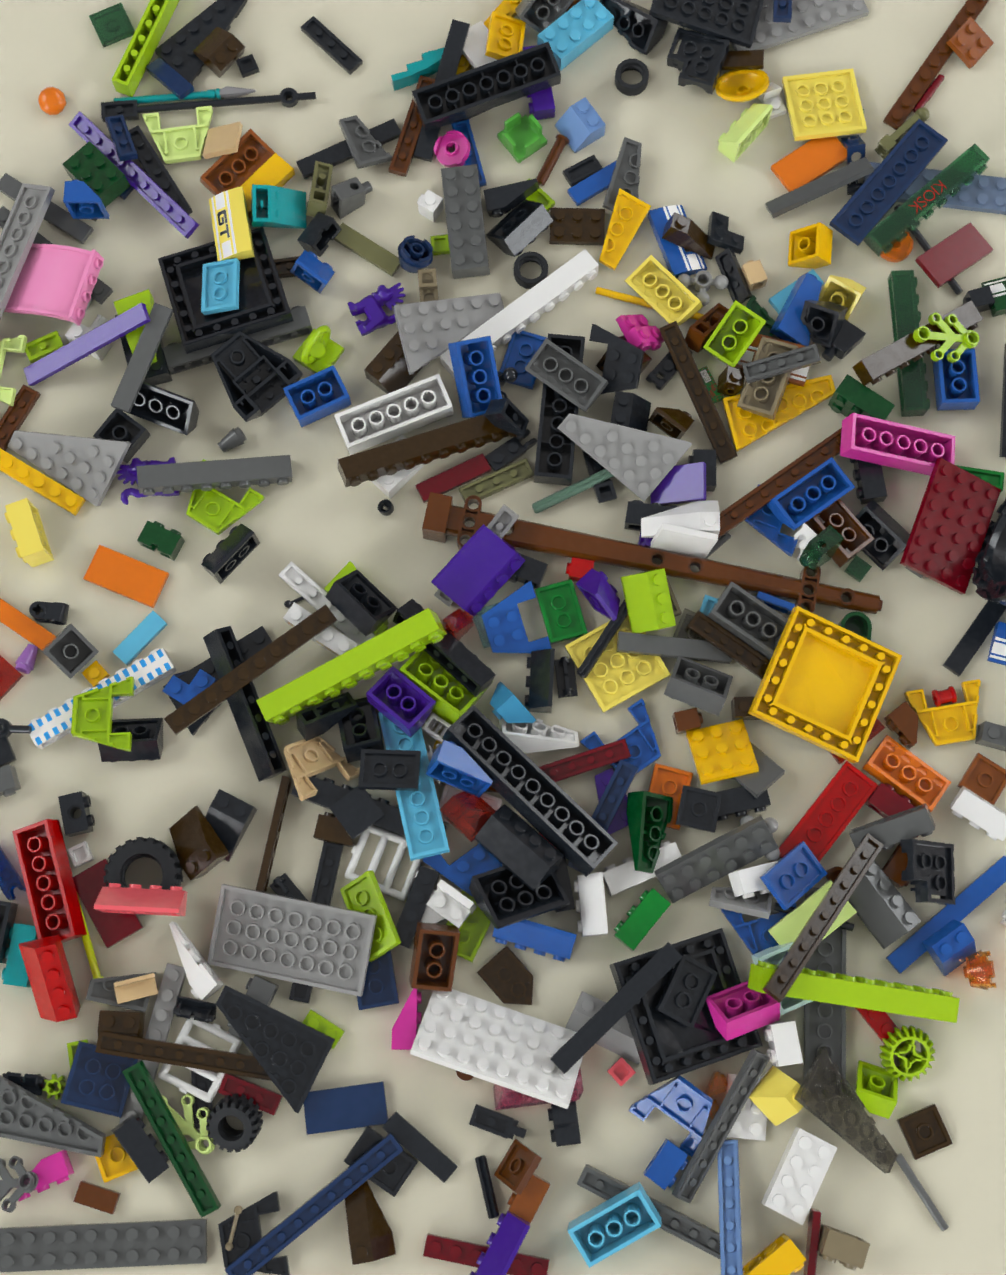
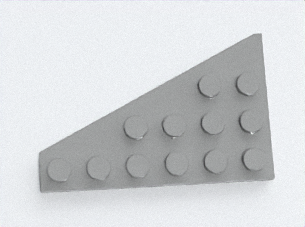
M493 293L394 305L393 311L409 375L414 374L415 371L449 349L448 343L461 341L503 310L501 294Z
M571 413L557 427V429L643 501L649 497L692 445L688 441Z
M17 430L14 431L7 447L97 507L101 505L131 443L129 441Z

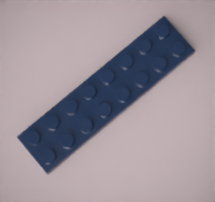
M918 119L831 220L829 225L859 246L946 145L948 139Z

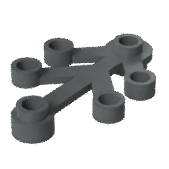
M13 1156L9 1160V1167L14 1169L19 1176L17 1179H13L6 1169V1161L0 1158V1177L3 1179L0 1180V1201L12 1188H17L9 1198L2 1202V1210L8 1213L15 1210L16 1202L24 1193H31L36 1189L39 1181L38 1175L35 1172L26 1171L23 1167V1159L18 1156Z

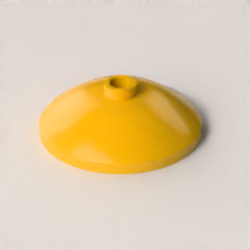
M759 69L732 70L718 78L715 91L724 100L747 102L761 96L768 89L769 77L764 71Z

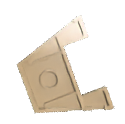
M319 736L308 741L302 739L285 746L283 750L301 801L315 796L318 791L309 780V777L337 767L348 782L359 777L360 767L355 768L352 764L347 763L346 757H341L335 752L336 749Z

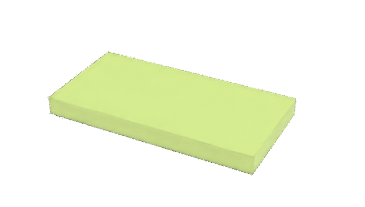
M831 880L768 930L779 945L795 941L833 884ZM848 901L823 939L857 913Z

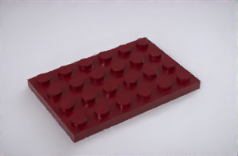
M943 458L936 459L900 564L959 594H965L972 576L973 567L976 564L975 559L981 550L1001 489Z

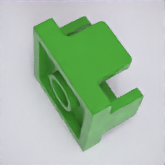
M519 112L504 122V129L497 134V138L518 164L547 145V139L542 134V126L532 114L529 117L527 115L521 117Z

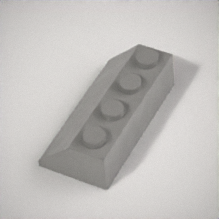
M582 991L565 1028L577 1032L606 1002ZM624 1015L596 1044L639 1064L641 1060L626 1015Z

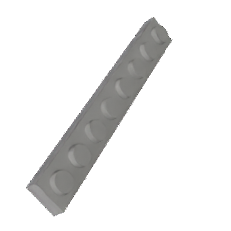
M167 963L145 1038L160 1041L167 1040L174 1017L173 1009L177 1006V996H180L186 976L184 967ZM143 1060L153 1081H155L160 1063ZM131 1087L119 1124L131 1115L135 1119L139 1116L142 1121L145 1113Z

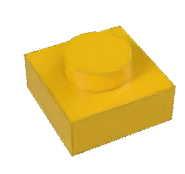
M97 660L82 672L93 687L99 685L98 682L110 676Z

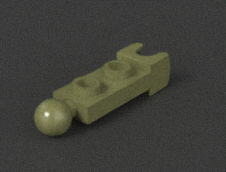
M924 107L919 108L890 136L886 134L878 142L879 146L875 149L876 153L885 159L918 119L925 122L929 118L928 109Z

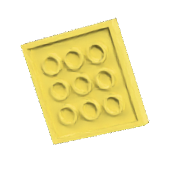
M853 68L782 77L794 141L866 133L867 126Z
M628 615L589 675L583 678L603 713L671 675L660 656L617 652L618 632L632 633ZM609 622L565 645V649L577 669H579Z

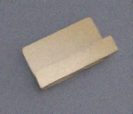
M155 973L113 984L117 1004L158 994Z

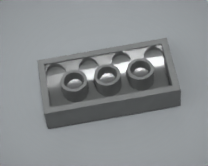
M547 338L525 367L527 372L584 412L591 407L608 385L606 379Z

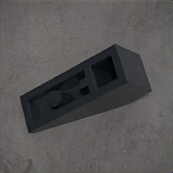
M537 178L483 190L489 216L494 218L503 216V214L510 212L539 189Z
M349 692L296 713L297 729L305 741L318 737L357 708L358 704Z

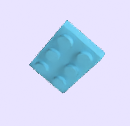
M238 258L203 264L201 312L203 315L239 309L240 261Z

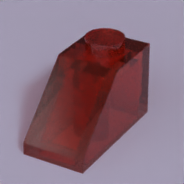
M459 608L443 619L444 628L449 630L457 640H460L474 626L473 616Z

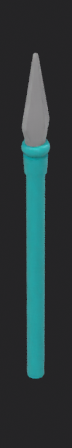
M226 86L222 89L216 88V90L192 92L182 100L205 98L230 99L256 91L254 89ZM174 94L114 98V101L137 100L138 104L179 101L180 99Z

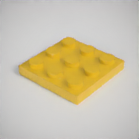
M743 719L686 731V737L701 785L759 772Z

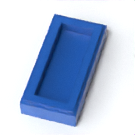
M760 591L756 595L757 599L770 608L787 615L791 614L795 606L793 603Z

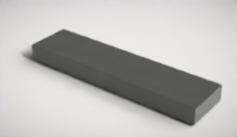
M815 343L742 364L746 382L749 384L819 364L821 359L817 344Z

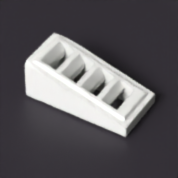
M432 713L422 727V730L442 743L444 741L442 737L451 724ZM437 723H439L438 727L433 732L432 729L435 727ZM444 726L445 729L442 731V733H441L440 736H439L438 733H439V731L441 730V728Z

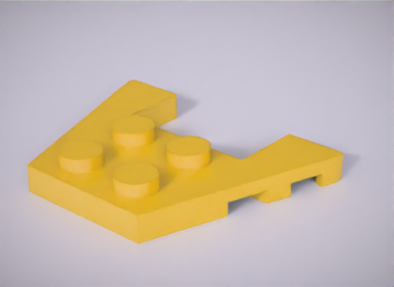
M980 679L961 683L965 702L927 708L923 689L906 691L904 693L912 709L919 716L918 719L935 747L975 739Z

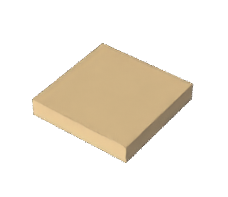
M241 122L208 129L203 151L204 158L210 159L238 152L243 128Z

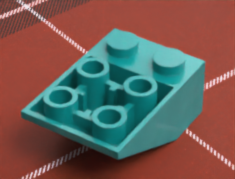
M252 184V227L306 229V192L272 185Z

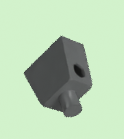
M354 177L332 186L330 206L339 219L365 204L366 194L373 191L370 182L366 181L361 184L358 178Z

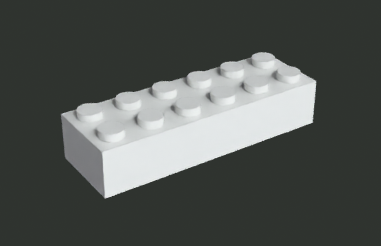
M437 374L337 413L334 416L348 452L352 455L454 414L441 377Z

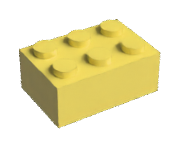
M28 498L5 505L7 512L4 515L7 522L11 523L12 530H10L12 539L17 542L18 547H15L18 557L22 558L24 563H28L32 568L53 561L54 558L38 509Z

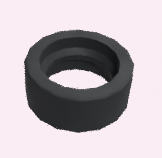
M627 59L617 66L615 85L621 93L627 96H635L641 94L646 89L649 70L642 61ZM635 70L642 75V80L637 84H627L621 79V75L625 71Z
M525 252L518 256L514 262L515 280L526 289L533 288L548 276L547 260L537 252ZM527 262H535L541 266V275L534 279H527L520 273L521 266Z

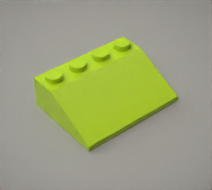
M425 650L415 653L399 669L404 676L436 701L432 711L451 725L469 708L475 705L488 689L486 688L475 697Z

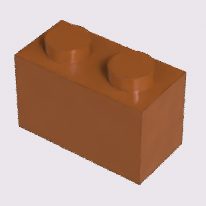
M533 1173L521 1195L517 1193L511 1194L507 1202L510 1205L509 1211L531 1223L550 1183Z

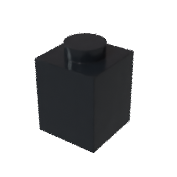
M989 286L970 290L963 298V305L972 300L979 312L990 310L995 303Z

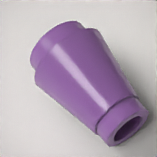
M28 644L16 660L15 669L22 673L30 674L34 670L39 648Z

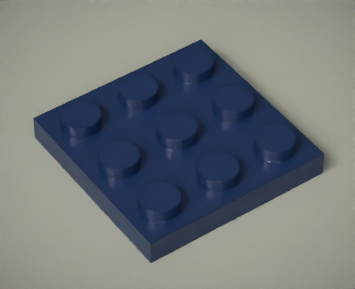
M79 1041L60 1103L121 1118L130 1085L122 1071L136 1064L138 1059L95 1052L96 1045Z

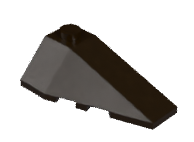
M366 1181L345 1198L353 1265L376 1261L396 1254L393 1232Z

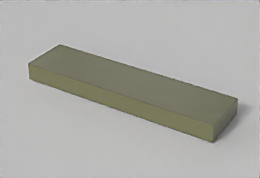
M342 223L340 225L341 231L334 239L336 242L390 276L395 274L400 267L397 256L346 224Z
M524 458L458 488L464 502L471 495H476L482 500L533 477L534 472L527 458Z

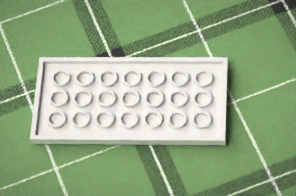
M452 989V992L433 990L410 1052L411 1055L565 1109L569 1107L583 1058L582 1056L564 1074L550 1058L576 1033L575 1031Z

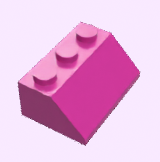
M748 981L707 996L706 999L715 1027L726 1041L780 1020V1003L766 993H760L747 988Z

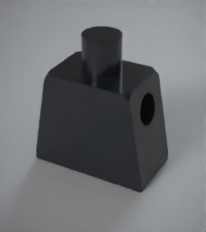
M844 319L843 325L832 346L829 348L821 345L825 348L822 357L827 361H831L834 356L843 359L861 343L866 333Z

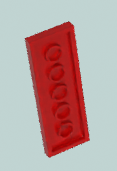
M846 761L780 845V858H783L796 845L804 841L820 862L878 785Z

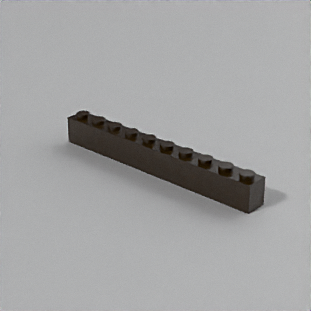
M483 414L338 459V470L345 487H355L368 480L374 481L384 475H393L403 469L409 470L419 464H428L438 458L444 459L457 452L463 453L470 448H480L486 443L498 442L502 438L508 436L515 437L517 435L495 427Z

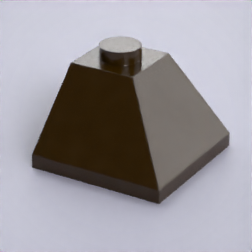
M656 407L648 421L668 436L681 439L695 420L686 411Z

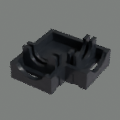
M678 27L667 56V66L678 68V71H681L678 77V85L683 87L686 85H696L707 93L713 94L729 51L730 40H723L715 36L704 35ZM682 40L677 54H674L678 42Z
M918 839L901 840V853H907L908 857L907 867L901 874V881H910V885H915V888H910V891H915L917 903L955 905L954 844ZM931 895H938L940 899L931 898Z

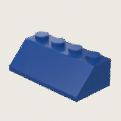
M491 336L448 343L462 418H472L485 414L491 400L502 399Z
M831 457L772 498L767 506L780 522L796 530L850 492L855 486Z
M523 920L500 929L494 927L492 937L496 938L495 942L507 945V942L515 944L514 948L526 951L528 947L534 949L535 954L545 956L546 953L554 955L553 959L562 962L565 959H570L577 934L529 920Z

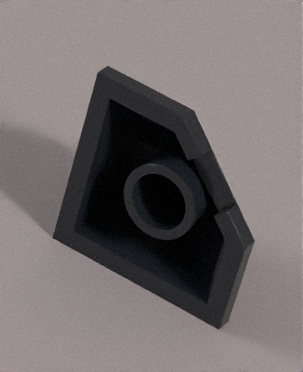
M806 300L800 319L808 328L811 340L830 348L843 325L847 307L833 302Z

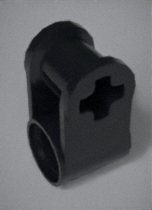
M36 601L30 605L29 612L37 622L55 625L67 624L68 604Z

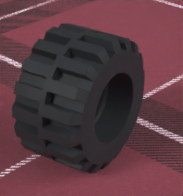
M234 1093L232 1097L230 1094L225 1096L224 1099L222 1098L207 1118L206 1130L210 1131L208 1134L209 1139L213 1138L214 1141L212 1143L214 1145L218 1144L221 1150L226 1148L227 1152L230 1153L233 1150L235 1152H240L241 1149L245 1150L253 1143L263 1124V1119H261L263 1116L262 1111H258L260 1107L258 1104H253L254 1100L252 1098L246 1099L247 1095L242 1094L239 1097L238 1093ZM226 1116H235L240 1119L244 1129H233L227 1123Z

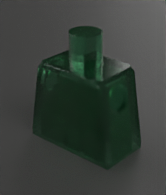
M829 525L807 544L799 558L801 565L804 567L809 566L812 570H815L831 560L844 537Z

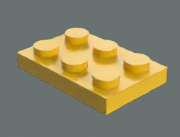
M492 11L485 56L499 60L521 52L526 23Z

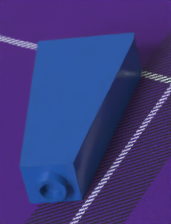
M807 272L800 276L770 330L779 339L804 346L809 345L810 332L800 318L806 300H819L822 282L817 280L815 275Z

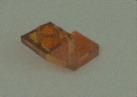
M714 1071L704 1093L712 1098L726 1092L725 1086H728L725 1075L720 1074L719 1071ZM716 1099L713 1100L709 1113L710 1120H713L719 1109Z

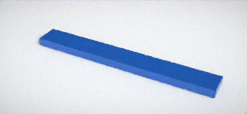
M1002 856L955 897V905H946L886 957L899 974L927 951L922 942L952 920L959 922L963 920L1006 882V856Z

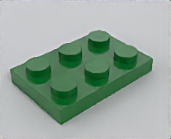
M572 579L535 589L550 644L580 637L588 633Z

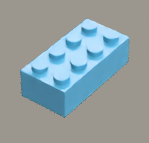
M580 0L537 35V45L549 42L558 68L561 71L613 29L614 16L598 0Z
M638 1182L569 1222L567 1232L590 1268L661 1227L662 1218L642 1184Z

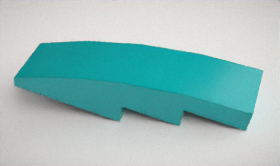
M444 48L422 53V60L406 64L407 71L391 75L394 91L417 83L420 75L430 77L438 72Z

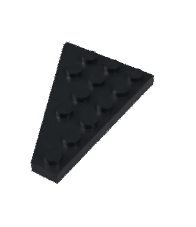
M225 985L216 1005L293 1108L294 1112L299 1114L335 1039Z

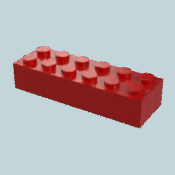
M45 819L12 831L37 938L41 939L59 934L61 942L64 943L87 935L59 820Z

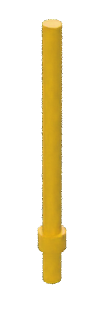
M601 287L596 288L595 294L652 308L643 298ZM696 313L690 319L699 320L704 314Z

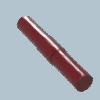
M942 74L937 76L914 107V112L924 107L945 79Z

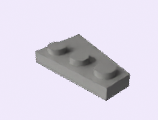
M712 887L709 906L769 919L772 893L760 895L758 891L754 892V897L743 899V896H734L732 887Z

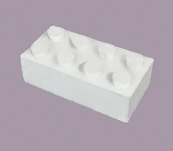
M795 1127L761 1203L803 1225L837 1147L799 1127Z

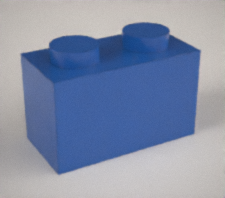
M665 1139L643 1174L662 1189L671 1188L677 1179L675 1175L678 1170L682 1171L689 1161L686 1159L688 1154L668 1139Z

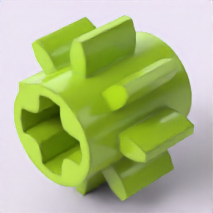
M52 1074V1080H44L47 1084L46 1088H43L42 1091H47L48 1099L53 1097V1095H55L56 1100L61 1098L60 1094H63L66 1086L64 1081L65 1075L57 1079V1075ZM54 1083H58L57 1087L59 1090L54 1091Z

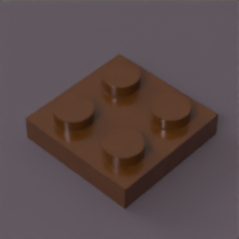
M515 1139L494 1176L515 1193L521 1195L542 1158L522 1142Z

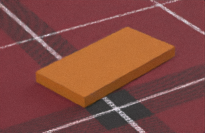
M836 136L811 139L773 164L771 170L790 192L820 178L846 161L847 150Z
M99 545L83 579L154 608L169 577V573Z

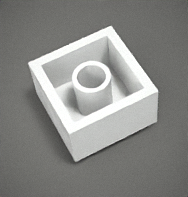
M788 1020L766 1025V1029H763V1036L765 1042L768 1041L769 1050H767V1056L770 1057L769 1062H772V1065L777 1067L803 1063L795 1021Z

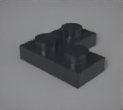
M712 211L709 216L707 243L723 249L733 248L734 253L740 255L744 248V236L728 231L729 217Z

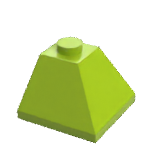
M859 1060L857 1064L856 1094L869 1113L887 1119L890 1118L897 1104L898 1078H893L890 1073L888 1074L885 1071V1068Z

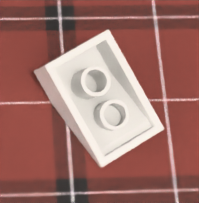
M402 435L393 442L405 439L406 437ZM425 464L416 465L409 470L397 471L393 475H384L371 482L391 499Z

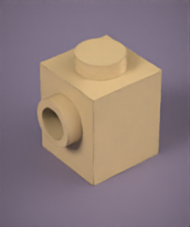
M760 259L744 263L741 270L750 291L765 287L768 278Z

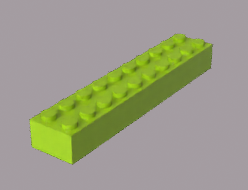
M427 608L256 700L267 722L284 725L297 712L324 702L323 700L328 697L334 698L340 695L341 690L345 688L351 689L358 685V681L374 677L375 672L389 669L392 667V663L406 660L412 652L418 653L426 649L427 644L441 641L447 633L437 613Z
M758 961V964L751 963L747 988L760 993H766L762 989L777 968V965L765 961ZM803 968L785 996L957 1023L960 998L952 996L953 992L941 989H929L917 985L910 986L898 982L891 983L879 979L872 980L860 976L853 977L846 974H834Z

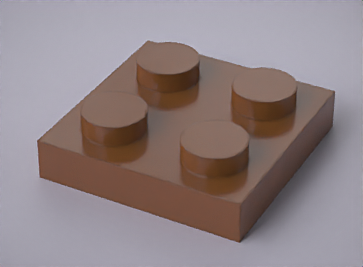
M971 16L966 19L946 42L969 69L994 44Z

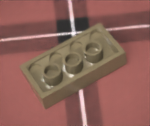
M762 336L753 361L798 349V346ZM791 372L749 384L745 382L737 407L774 420Z

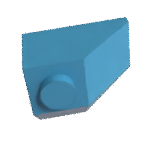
M500 681L490 701L491 706L494 708L493 714L499 720L503 718L507 723H534L536 719Z

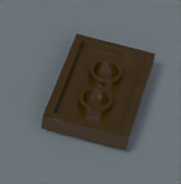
M550 208V216L553 222L550 223L549 244L604 245L605 209Z

